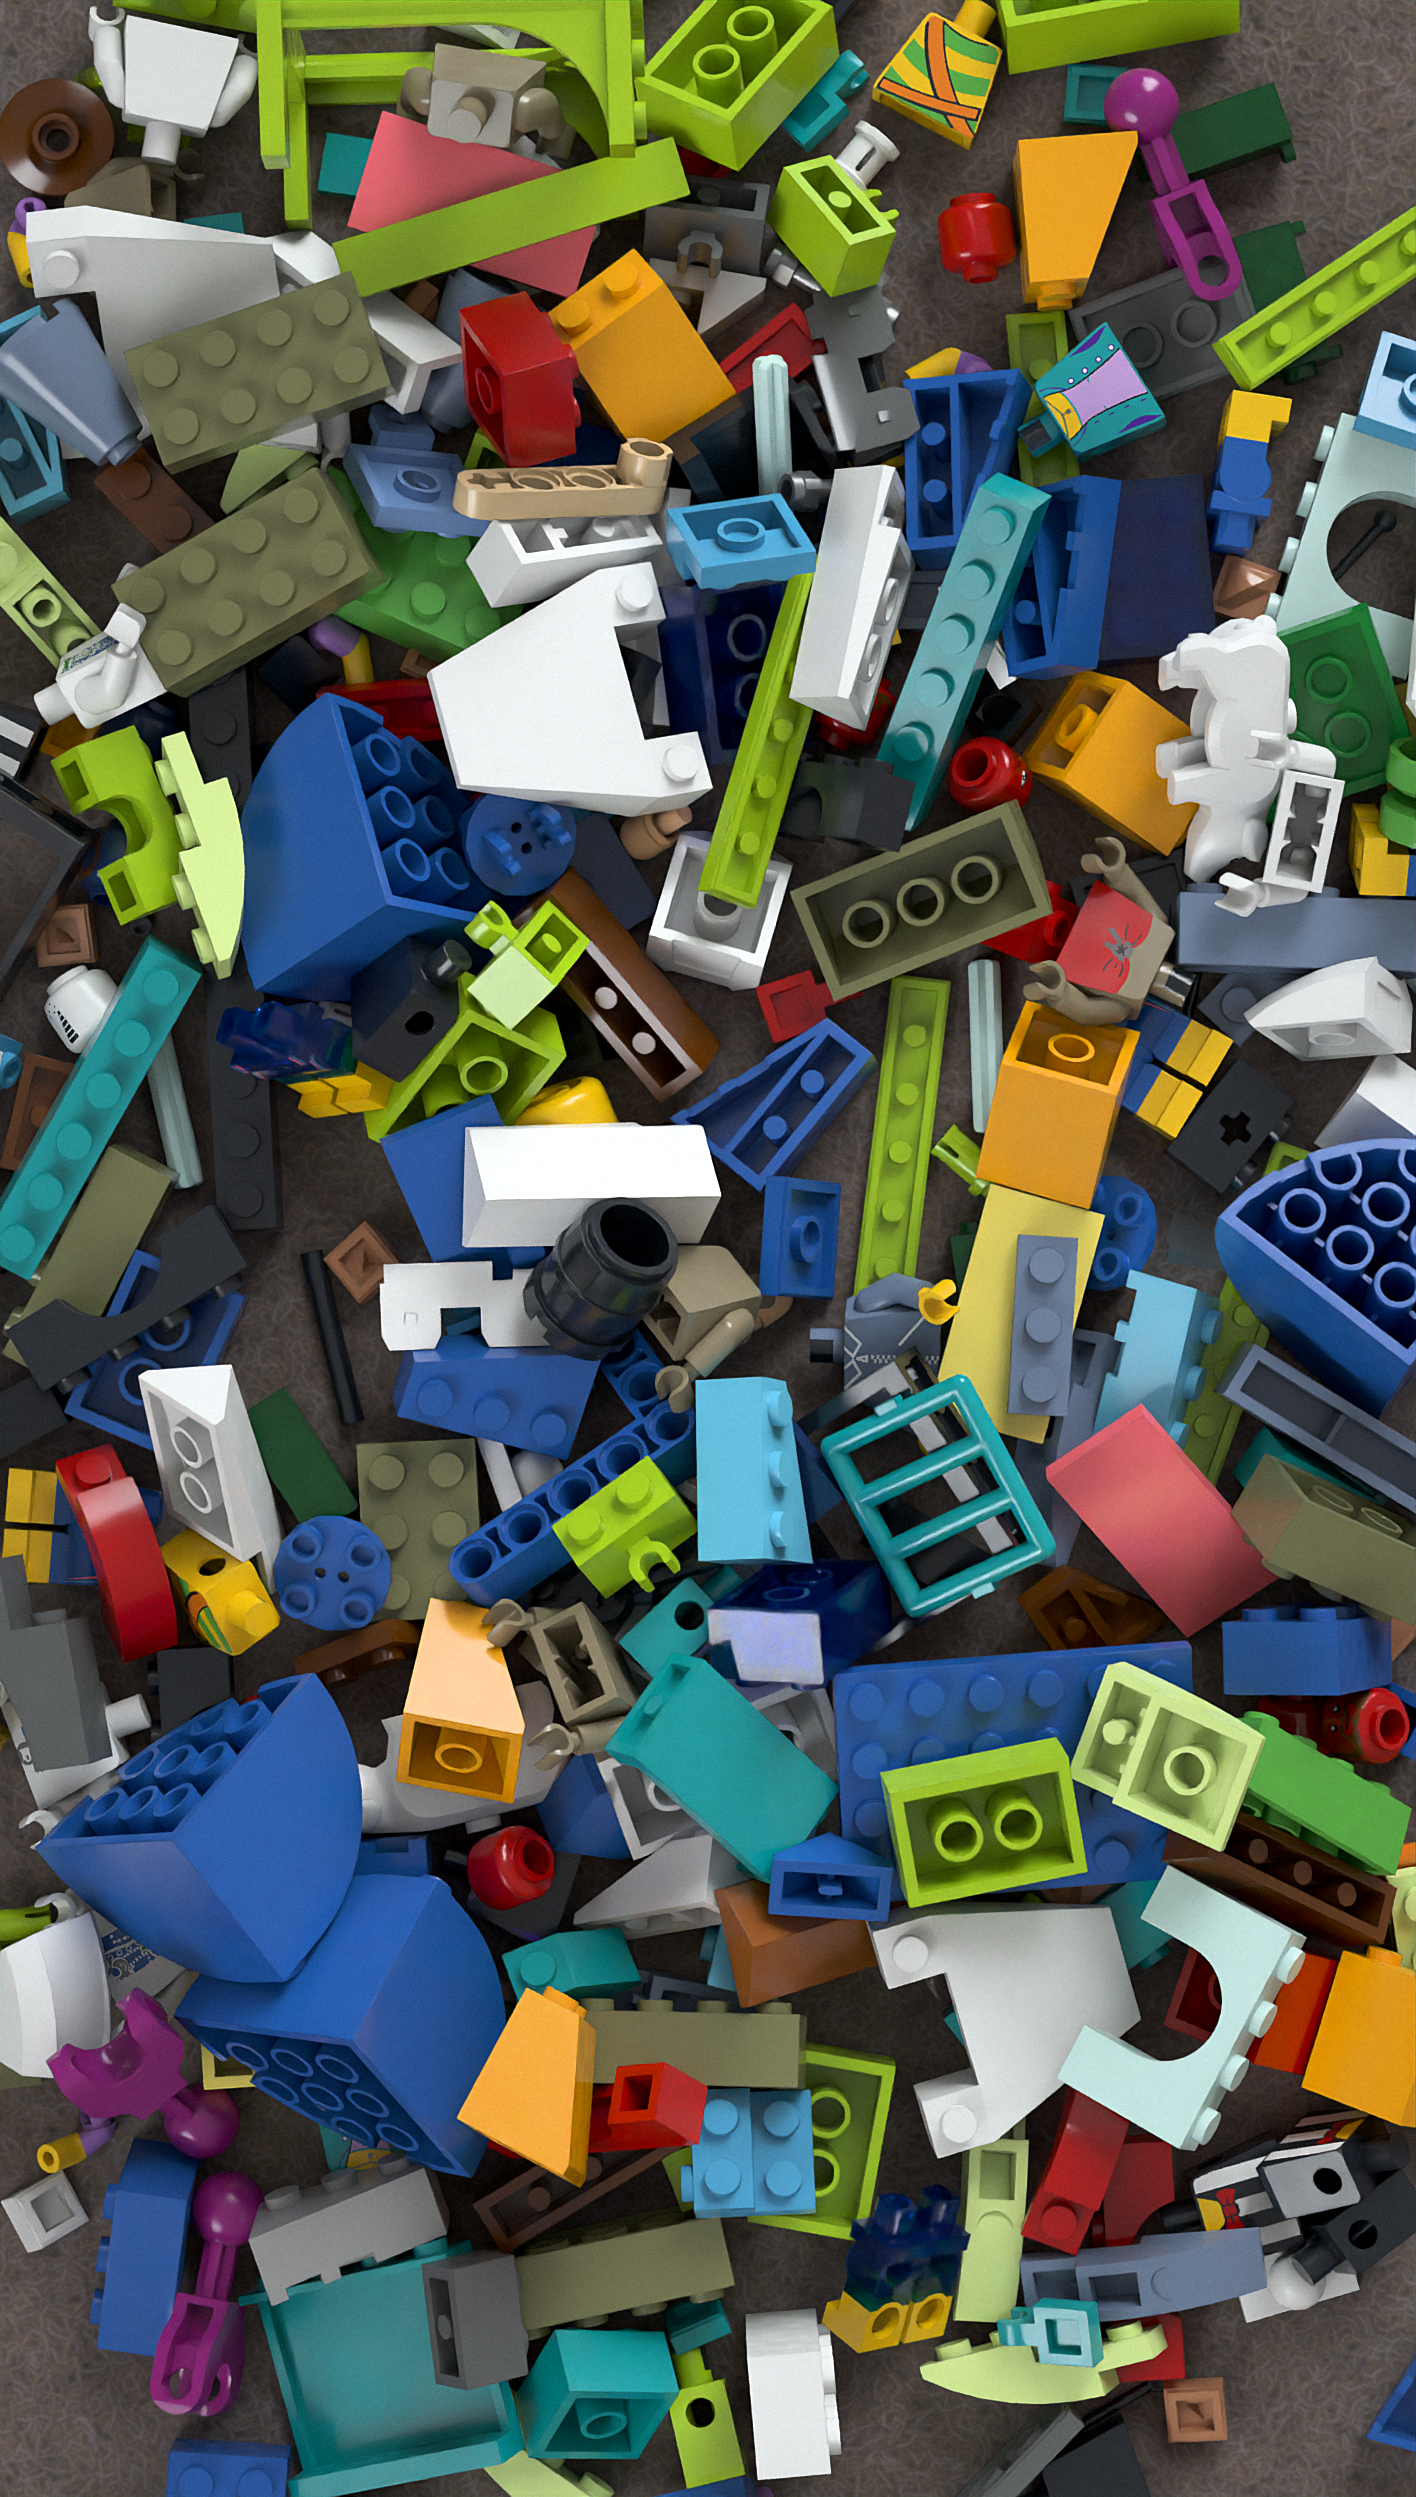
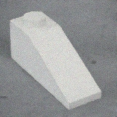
M647 515L493 520L466 559V562L491 608L543 600L562 592L599 569L624 566L658 552L663 543Z
M698 1830L694 1833V1837L669 1841L578 1910L574 1915L573 1925L584 1930L621 1927L626 1940L720 1925L722 1920L715 1890L749 1880V1877H745L736 1869L739 1861L706 1830Z

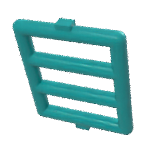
M954 1375L904 1400L899 1394L875 1407L877 1413L827 1436L821 1442V1453L905 1612L911 1617L923 1616L971 1593L977 1599L996 1590L1001 1585L999 1580L1051 1557L1056 1551V1542L971 1380L966 1375ZM955 1402L971 1435L872 1482L864 1483L849 1452ZM984 1457L999 1488L895 1537L892 1536L877 1505L976 1458ZM1009 1509L1012 1510L1027 1539L1026 1542L922 1590L920 1589L904 1558Z

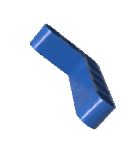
M637 1328L634 1336L617 1354L616 1352L608 1353L599 1364L600 1369L636 1420L461 1541L454 1548L449 1557L450 1573L477 1607L490 1610L501 1599L515 1601L572 1561V1557L551 1526L647 1455L674 1488L697 1473L696 1411L691 1406L682 1413L672 1412L668 1401L672 1392L664 1399H659L655 1387V1379L657 1373L665 1367Z

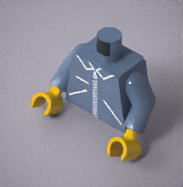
M891 1273L860 1290L857 1296L847 1299L844 1329L811 1328L810 1363L844 1364L845 1390L915 1345L937 1378L941 1365V1324L960 1311L958 1306H951L944 1301V1299L956 1291L954 1282L944 1279L933 1285L931 1282L899 1273ZM884 1387L862 1401L861 1404L876 1412L875 1407L892 1397ZM909 1424L902 1427V1429L917 1437ZM918 1438L920 1449L924 1454L928 1455V1452Z

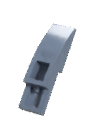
M1074 1328L1068 1417L1050 1416L1042 1445L1019 1438L1017 1440L1014 1464L1056 1542L1055 1553L1051 1557L1036 1563L1037 1565L1056 1569L1061 1564L1067 1565L1082 1522L1079 1515L1048 1482L1046 1467L1092 1437L1105 1377L1108 1372L1113 1373L1122 1345L1121 1341L1114 1340V1337L1109 1334Z
M1260 2227L1142 2236L1139 2245L1079 2249L1076 2256L1061 2250L1022 2253L1019 2261L1026 2307L1033 2308L1042 2298L1095 2301L1098 2307L1099 2322L1153 2316L1209 2305L1267 2288L1268 2284Z

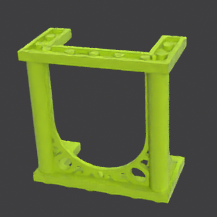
M256 0L261 158L265 169H283L285 221L289 231L312 230L309 107L397 104V97L401 94V83L405 73L413 67H425L432 72L434 51L307 55L299 30L493 25L521 31L544 41L552 47L487 49L481 51L547 62L544 89L551 91L556 96L566 125L577 129L576 133L589 146L597 159L608 156L611 158H635V148H637V145L648 144L646 101H635L634 84L635 77H645L646 57L643 0ZM639 212L617 218L616 221L639 220Z

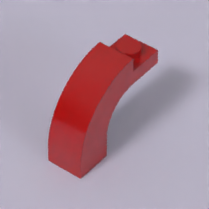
M108 1443L55 1461L56 1475L82 1530L94 1565L100 1592L101 1618L122 1664L178 1645L174 1601L157 1538L132 1476H126L112 1444Z
M1067 2084L1058 2132L1045 2169L1022 2222L1020 2235L1071 2255H1077L1093 2214L1099 2210L1130 2120Z

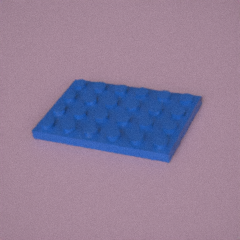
M1188 1641L832 1668L840 1837L892 1861L894 1871L890 1902L906 1900L899 1884L880 1772L1057 1737L1069 1758L1071 1766L1107 1666L1126 1662L1193 1694L1192 1647ZM1072 1779L1088 1872L982 1894L1161 1880L1169 1865L1161 1861L1169 1828L1113 1804V1797Z

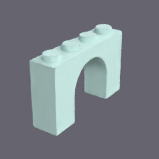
M1341 413L1334 428L1324 425L1320 433L1313 459L1322 461L1323 464L1316 484L1309 481L1305 482L1295 515L1305 517L1299 539L1288 537L1278 566V571L1288 573L1281 595L1270 593L1263 614L1270 616L1275 621L1277 632L1361 604L1348 596L1339 587L1331 574L1327 561L1326 545L1329 530L1335 518L1341 512L1354 504L1373 499L1390 500L1416 508V451L1352 430L1355 416ZM1368 606L1395 685L1402 684L1409 672L1414 620Z
M1168 1865L1141 1919L1199 1951L1214 1968L1222 1991V2009L1214 2032L1207 2042L1194 2053L1173 2061H1160L1102 2028L1084 2025L1057 2079L1176 2148L1195 2151L1199 2143L1205 2145L1215 2133L1221 2119V2113L1216 2110L1227 2089L1231 2092L1234 2091L1244 2078L1249 2066V2060L1245 2058V2055L1255 2036L1261 2038L1270 2028L1277 2013V2006L1272 2003L1283 1982L1290 1984L1299 1973L1305 1960V1952L1301 1948L1307 1937L1228 1893Z

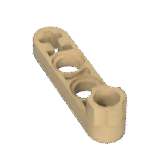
M634 437L627 438L626 443L621 444L617 465L464 470L458 473L452 506L460 514L479 520L655 514L662 509L673 451L663 443Z

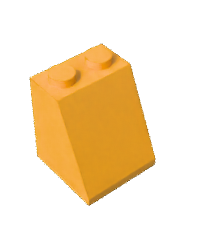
M1137 131L1018 140L1012 163L1023 304L1037 303V310L1040 312L1068 310L1072 308V300L1082 299L1138 144Z
M634 248L548 312L555 334L562 344H570L576 355L579 367V376L577 379H574L579 389L586 391V400L624 444L627 438L634 437L646 438L653 442L662 443L663 440L737 394L666 284Z
M1089 670L1075 673L1021 756L1026 760L1032 772V777L1144 849L1168 856L1172 849L1178 847L1186 839L1191 820L1199 809L1200 804L1188 801L1177 805L1169 803V797L1167 796L1168 778L1162 779L1157 774L1155 767L1157 745L1191 736V728L1126 680Z
M1026 1000L1001 1061L975 1178L993 1182L997 1186L1018 1189L1049 1198L1055 1202L1089 1210L1102 1176L1140 1032L1114 1024L1082 1027L1052 1007Z
M430 1598L403 1712L396 1782L513 1804L525 1723L502 1649L487 1640V1635L495 1626L481 1622L489 1609L472 1606L463 1601H445Z
M1369 1945L1366 1954L1343 1950L1301 2087L1397 2125L1416 2128V1971L1400 1966L1403 1955L1381 1947Z
M550 1986L546 1987L543 1995L526 1987L456 2118L477 2133L581 2188L587 2174L597 2031L584 2020L588 2011L579 2006V2002Z

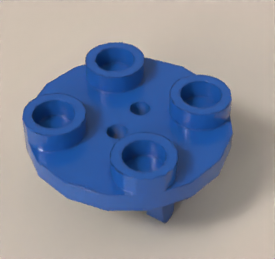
M483 793L474 801L472 807L463 812L460 818L459 829L462 834V848L467 866L482 884L504 895L528 896L548 888L565 872L575 851L577 828L571 807ZM517 822L518 827L515 831L512 832L511 826L513 823ZM527 842L528 848L522 852L521 846Z
M1102 1176L1088 1210L1103 1214L1105 1218L1085 1287L1087 1290L1108 1292L1125 1285L1129 1270L1140 1272L1154 1248L1158 1227L1155 1206L1144 1188L1122 1176Z
M317 1516L297 1525L282 1541L273 1565L275 1588L280 1596V1605L283 1611L291 1618L300 1619L305 1624L325 1631L349 1630L366 1626L384 1605L392 1583L391 1559L381 1539L363 1523L343 1516ZM323 1568L326 1574L320 1575L316 1569ZM340 1572H347L349 1578H342Z

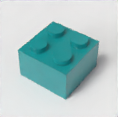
M569 2327L562 2330H554L514 2398L528 2458L638 2459L680 2392L664 2332L639 2331L635 2328L603 2331Z

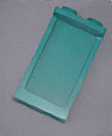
M672 1652L604 1747L619 1763L640 1769L739 1861L736 1869L741 1874L770 1884L773 1854L804 1842L813 1828L825 1819L830 1803L839 1792L838 1785L704 1659Z

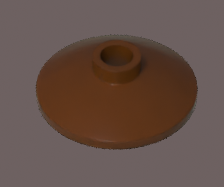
M50 78L29 84L11 98L1 114V159L12 177L22 186L35 193L56 197L67 196L70 192L85 187L87 181L112 158L115 146V130L111 115L98 95L78 82L62 78ZM55 132H64L69 136V144L63 151L56 152L48 147V139Z

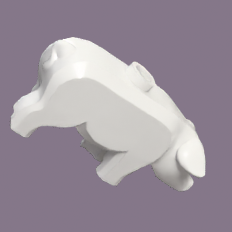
M1260 615L1254 620L1246 618L1229 620L1214 629L1209 635L1204 633L1188 634V638L1177 645L1175 652L1159 659L1158 682L1162 691L1177 685L1180 688L1198 689L1190 715L1191 736L1158 744L1155 762L1157 774L1162 779L1168 778L1167 796L1169 797V803L1177 805L1189 801L1200 804L1188 829L1184 861V873L1196 883H1209L1210 878L1218 870L1242 857L1259 862L1267 847L1268 828L1266 820L1280 790L1285 769L1272 770L1248 765L1245 762V757L1254 758L1259 747L1258 738L1249 735L1252 730H1262L1287 736V734L1294 733L1297 725L1295 704L1289 698L1290 658L1288 650L1276 636V623L1268 615Z
M541 1681L516 1686L514 1689L525 1723L513 1804L396 1782L403 1715L381 1720L389 1737L387 1759L376 1768L358 1764L363 1806L361 1834L430 1832L465 1823L467 1834L502 1826L499 1814L527 1808L542 1802L554 1781L571 1761L569 1754L551 1770L541 1771L536 1768L535 1763L548 1753L540 1745H526L528 1740L552 1723L554 1706L549 1689Z

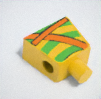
M965 0L954 22L930 12L878 77L873 86L872 99L970 151L1003 52L998 46L984 39L997 16V12L980 0Z
M187 1527L160 1547L171 1591L196 1638L201 1642L236 1656L243 1653L279 1626L281 1618L249 1559L243 1563L190 1527ZM204 1566L212 1571L214 1575H201L199 1573L200 1568Z

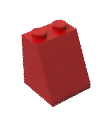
M1303 1945L1301 1950L1305 1952V1960L1299 1973L1290 1984L1283 1982L1272 2003L1277 2006L1276 2016L1268 2031L1261 2038L1255 2036L1245 2058L1250 2063L1305 2076L1341 1958ZM1190 1946L1163 2025L1206 2043L1214 2032L1220 2018L1222 1991L1217 1974L1210 1962L1199 1951Z

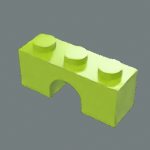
M135 725L75 746L50 761L74 816L89 810L100 809L113 814L124 827L127 836V847L123 857L98 870L120 925L122 926L178 904L171 877L179 874V853L188 849L184 848L176 827L174 805L163 793L153 769V758L150 749L140 739Z

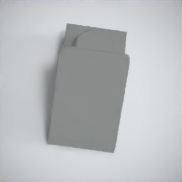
M650 258L649 266L663 280L682 310L690 309L691 303L702 304L697 333L705 345L764 303L767 278L721 270L717 278L709 277V268L689 264L686 274H681L677 271V262Z

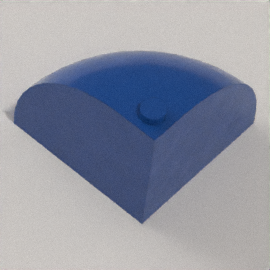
M329 692L304 709L275 742L253 782L240 821L245 866L244 913L240 938L247 961V970L252 979L254 990L310 1001H351V978L406 936H416L437 949L446 940H454L461 944L471 957L472 966L466 972L472 975L480 973L494 954L489 949L476 944L467 935L464 928L490 900L500 906L511 921L532 894L528 896L504 895L482 884L467 866L462 848V834L459 829V823L463 812L472 807L474 802L471 800L472 796L467 790L457 788L454 775L431 752L410 735L403 740L397 738L382 727L383 716L350 699Z
M1410 1138L1362 1140L1343 1143L1312 1152L1307 1155L1306 1159L1286 1166L1278 1172L1275 1170L1257 1181L1238 1196L1218 1217L1215 1226V1243L1221 1263L1235 1289L1258 1320L1312 1374L1346 1401L1377 1420L1380 1419L1416 1375V1139Z
M315 1673L295 1675L261 1685L257 1692L260 1696L259 1698L239 1706L232 1697L178 1726L117 1769L116 1772L122 1780L95 1801L89 1795L84 1797L52 1828L35 1849L54 1872L91 1908L123 1933L160 1956L200 1974L227 1981L248 1983L285 1982L291 1979L304 1967L305 1956L328 1928L344 1900L357 1862L362 1833V1787L353 1743L334 1700Z
M389 1874L352 1876L344 1900L334 1919L305 1956V1965L298 1974L285 1982L252 1983L227 1981L200 1974L173 2014V2017L218 2059L225 2061L231 2055L255 2072L250 2083L312 2121L374 2150L380 2140L407 2150L408 2152L405 2157L410 2163L425 2165L426 2168L445 2173L473 2177L487 2148L489 2138L477 2133L456 2117L506 2026V2014L500 1980L489 1948L479 1929L452 1896L450 1886L443 1880L427 1874L421 1875L420 1878Z

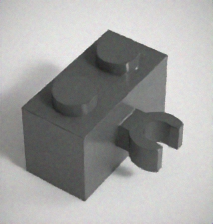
M685 174L691 193L690 196L646 209L642 258L647 263H650V258L677 262L676 268L678 273L686 274L688 264L709 268V277L717 278L721 270L758 277L765 238L770 185Z
M480 2249L421 2264L435 2383L468 2391L528 2375L526 2354L529 2348L527 2332L522 2325L519 2301L522 2285L520 2273L515 2266L514 2255Z

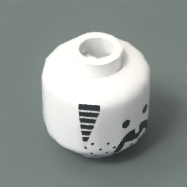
M85 965L78 966L61 975L47 989L50 997L44 1006L45 1016L71 1052L82 1053L118 989L105 970H88Z

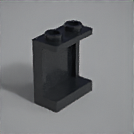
M788 374L792 472L812 471L817 477L829 474L833 479L835 469H843L839 459L847 455L846 451L837 450L830 425L824 428L821 427L816 414L822 411L823 407L809 383L804 379L797 384ZM754 385L749 386L662 441L663 444L673 451L672 462L687 489L691 490V497L696 505L759 496Z

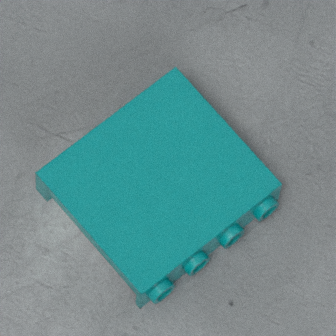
M443 2235L412 2248L411 2252L401 2253L378 2263L373 2256L360 2260L359 2263L341 2266L339 2270L342 2278L324 2285L319 2274L287 2287L286 2291L289 2300L275 2306H271L261 2275L256 2277L257 2287L238 2297L240 2306L258 2303L303 2471L287 2481L291 2497H335L500 2465L526 2447L508 2380L468 2391L435 2383L421 2264L472 2252L470 2239L448 2244L446 2235Z

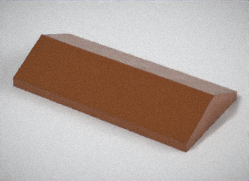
M749 1879L715 1890L741 2008L751 2007L878 1965L866 1920L768 1914L770 1884L756 1879ZM906 1900L891 1901L889 1910L907 1905L908 1903Z

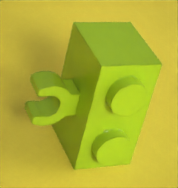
M831 155L783 168L766 221L832 298L878 284L896 235L894 228L900 213L896 209L889 210L888 212H879L877 208L882 197L881 191L879 189H868L862 192Z
M490 900L464 928L467 935L476 944L489 949L494 954L467 990L476 998L478 1006L487 1016L499 1020L511 1031L558 985L591 941L549 900L518 930L511 925V921L504 910Z
M647 1455L551 1527L578 1568L607 1599L633 1579L642 1589L650 1593L655 1587L648 1578V1572L656 1563L664 1562L674 1574L680 1571L679 1561L671 1551L698 1532V1520L674 1486Z

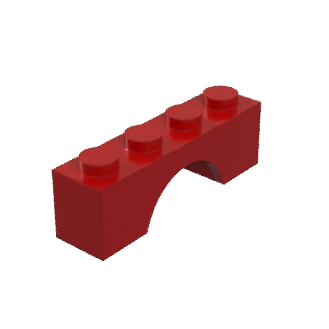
M666 2062L617 2066L614 2084L593 2087L588 2153L699 2145L708 2087ZM489 2139L487 2145L489 2148L510 2159L524 2158Z
M1154 2134L1125 2136L1114 2172L1100 2205V2211L1094 2212L1090 2221L1092 2248L1133 2245L1136 2233L1142 2223L1154 2211L1174 2201L1172 2150L1170 2143ZM1178 2311L1107 2321V2327L1135 2319H1140L1142 2328L1161 2324L1168 2345L1165 2350L1153 2359L1115 2368L1119 2382L1185 2378L1182 2319ZM1100 2330L1101 2339L1108 2337L1106 2330Z

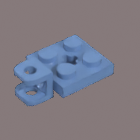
M372 405L368 417V423L373 432L370 445L348 443L342 464L373 526L392 533H404L407 530L435 532L446 538H459L462 535L482 537L489 526L490 520L467 517L460 514L452 506L458 473L466 470L459 455L431 452L435 435L429 423L420 412L414 411L402 415L390 405Z

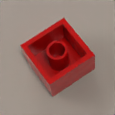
M526 291L459 309L465 406L506 467L526 468L575 454V428L581 426V413L577 400L573 395L572 380L578 378L579 367L576 355L570 344H562L555 334L549 314L546 311L540 312Z

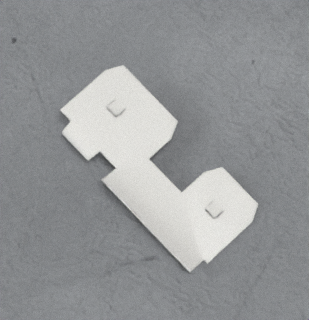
M492 1261L384 1264V1284H380L381 1333L389 1351L435 1349L441 1336L440 1308L467 1307L481 1308V1332L489 1347L550 1346L542 1337L547 1329L540 1323L536 1315L530 1321L524 1308L522 1292L528 1276L534 1269H513L512 1280H493Z

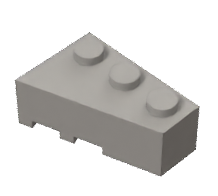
M399 2150L380 2158L377 2161L378 2166L357 2173L353 2167L342 2168L325 2175L321 2179L322 2184L304 2190H299L297 2185H289L267 2194L264 2197L265 2202L259 2204L248 2241L271 2306L289 2300L286 2291L287 2287L320 2274L322 2283L325 2285L342 2278L339 2270L341 2266L373 2256L378 2263L446 2235L449 2227L450 2213L435 2170L426 2168L425 2165H416L408 2162L405 2157L408 2151Z

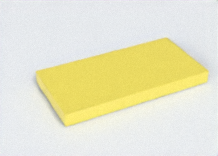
M990 1184L957 1303L960 1311L953 1317L937 1380L940 1383L957 1374L966 1375L971 1380L998 1433L1042 1445L1050 1416L1007 1414L1018 1235L1078 1238L1073 1319L1074 1331L1105 1215Z

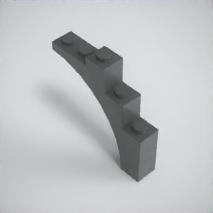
M0 1553V1681L23 1726L35 1772L91 1764L113 1756L89 1615L67 1619L66 1608L33 1613L23 1554L1 1557Z

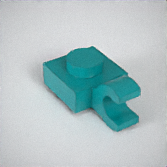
M850 49L840 55L836 62L780 124L807 153L850 114L847 105L842 99L859 92L871 79L870 75L864 70L865 64Z
M1042 2298L1033 2308L1013 2307L1010 2310L1012 2320L999 2319L997 2321L1000 2344L1004 2346H1038L1040 2364L1094 2368L1104 2359L1098 2307L1095 2301Z

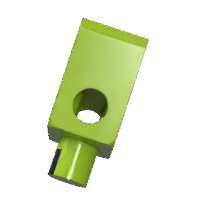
M705 2346L697 2347L679 2356L676 2353L671 2354L680 2393L669 2410L687 2489L745 2475L749 2471L727 2378L713 2380ZM704 2398L710 2401L714 2420L711 2424L704 2426L695 2422L691 2407L695 2399Z

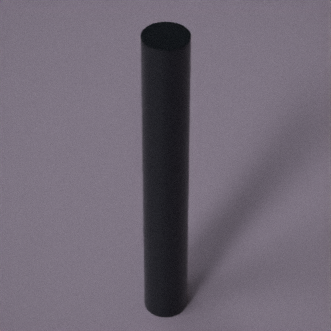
M323 1249L300 1254L341 1424L346 1425L364 1420V1415L327 1265L323 1260L325 1258Z

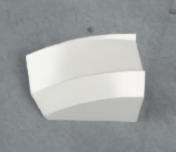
M680 831L650 930L645 953L651 961L665 972L674 971L727 986L732 991L757 988L793 863L772 850L756 908H742L697 890L714 833L708 831Z
M1377 956L1346 961L1314 971L1269 994L1243 1014L1256 1030L1302 1062L1411 1052L1413 1006L1405 978L1398 979L1378 963Z
M92 1912L35 1933L0 1951L1 2063L22 2076L54 2078L45 2061L67 2043L84 2050L100 2048L110 2042L112 2015L110 1981L101 1934Z

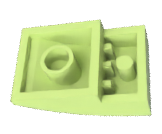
M1119 1662L1107 1666L1070 1770L1072 1779L1113 1797V1804L1221 1852L1225 1850L1266 1737L1207 1701L1131 1664Z

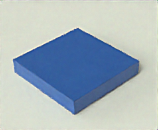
M766 1176L759 1277L761 1295L833 1300L841 1199L840 1183Z

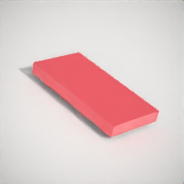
M382 111L347 227L366 233L563 170L492 146L471 142L460 143L454 139L432 136L427 133V125ZM597 225L477 262L467 267L567 299L577 291Z
M1142 1403L1046 1467L1048 1482L1186 1638L1280 1578L1261 1564L1262 1554L1243 1540L1242 1536L1245 1532L1230 1512L1233 1508Z

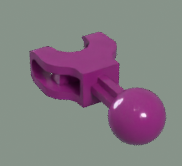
M1148 68L1128 70L1111 83L1105 94L1103 112L1106 123L1112 132L1137 131V146L1158 196L1146 201L1152 217L1160 249L1168 269L1172 270L1178 267L1187 287L1196 297L1211 301L1225 299L1238 288L1242 279V266L1229 231L1209 194L1204 179L1190 182L1170 131L1174 127L1179 114L1177 91L1171 81L1158 71ZM1214 255L1222 259L1226 265L1227 272L1225 278L1218 286H1209L1203 283L1199 277L1197 266L1199 261L1205 256Z
M138 1987L132 1989L115 2003V2006L124 2014L125 2021L123 2029L113 2041L100 2048L84 2050L67 2043L45 2061L63 2094L91 2118H111L121 2114H133L144 2121L157 2109L165 2114L164 2127L169 2141L179 2152L188 2157L206 2159L221 2154L234 2142L239 2131V2110L235 2100L226 2090H204L202 2082L188 2085L189 2083L180 2069L184 2058V2043L181 2037L168 2025V2014L161 2003Z
M224 2171L208 2177L199 2185L192 2199L191 2218L197 2232L205 2239L195 2294L176 2293L173 2312L157 2343L150 2380L152 2400L159 2408L170 2414L178 2415L194 2412L201 2416H217L230 2410L238 2397L245 2363L243 2321L246 2305L240 2306L238 2302H232L229 2299L239 2247L249 2242L248 2239L259 2204L265 2202L264 2194L259 2185L252 2178L239 2172ZM180 2369L178 2384L180 2399H177L171 2393L170 2379ZM217 2375L220 2381L219 2394L212 2401H208L215 2376Z

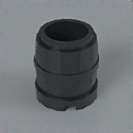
M616 1197L592 1204L572 1225L562 1231L556 1240L551 1254L539 1262L528 1276L522 1292L524 1308L528 1318L531 1321L536 1315L540 1323L547 1329L542 1337L552 1347L573 1358L593 1362L603 1360L608 1353L616 1352L617 1354L634 1336L638 1323L659 1304L663 1291L676 1271L678 1249L675 1235L668 1223L654 1209L638 1200Z

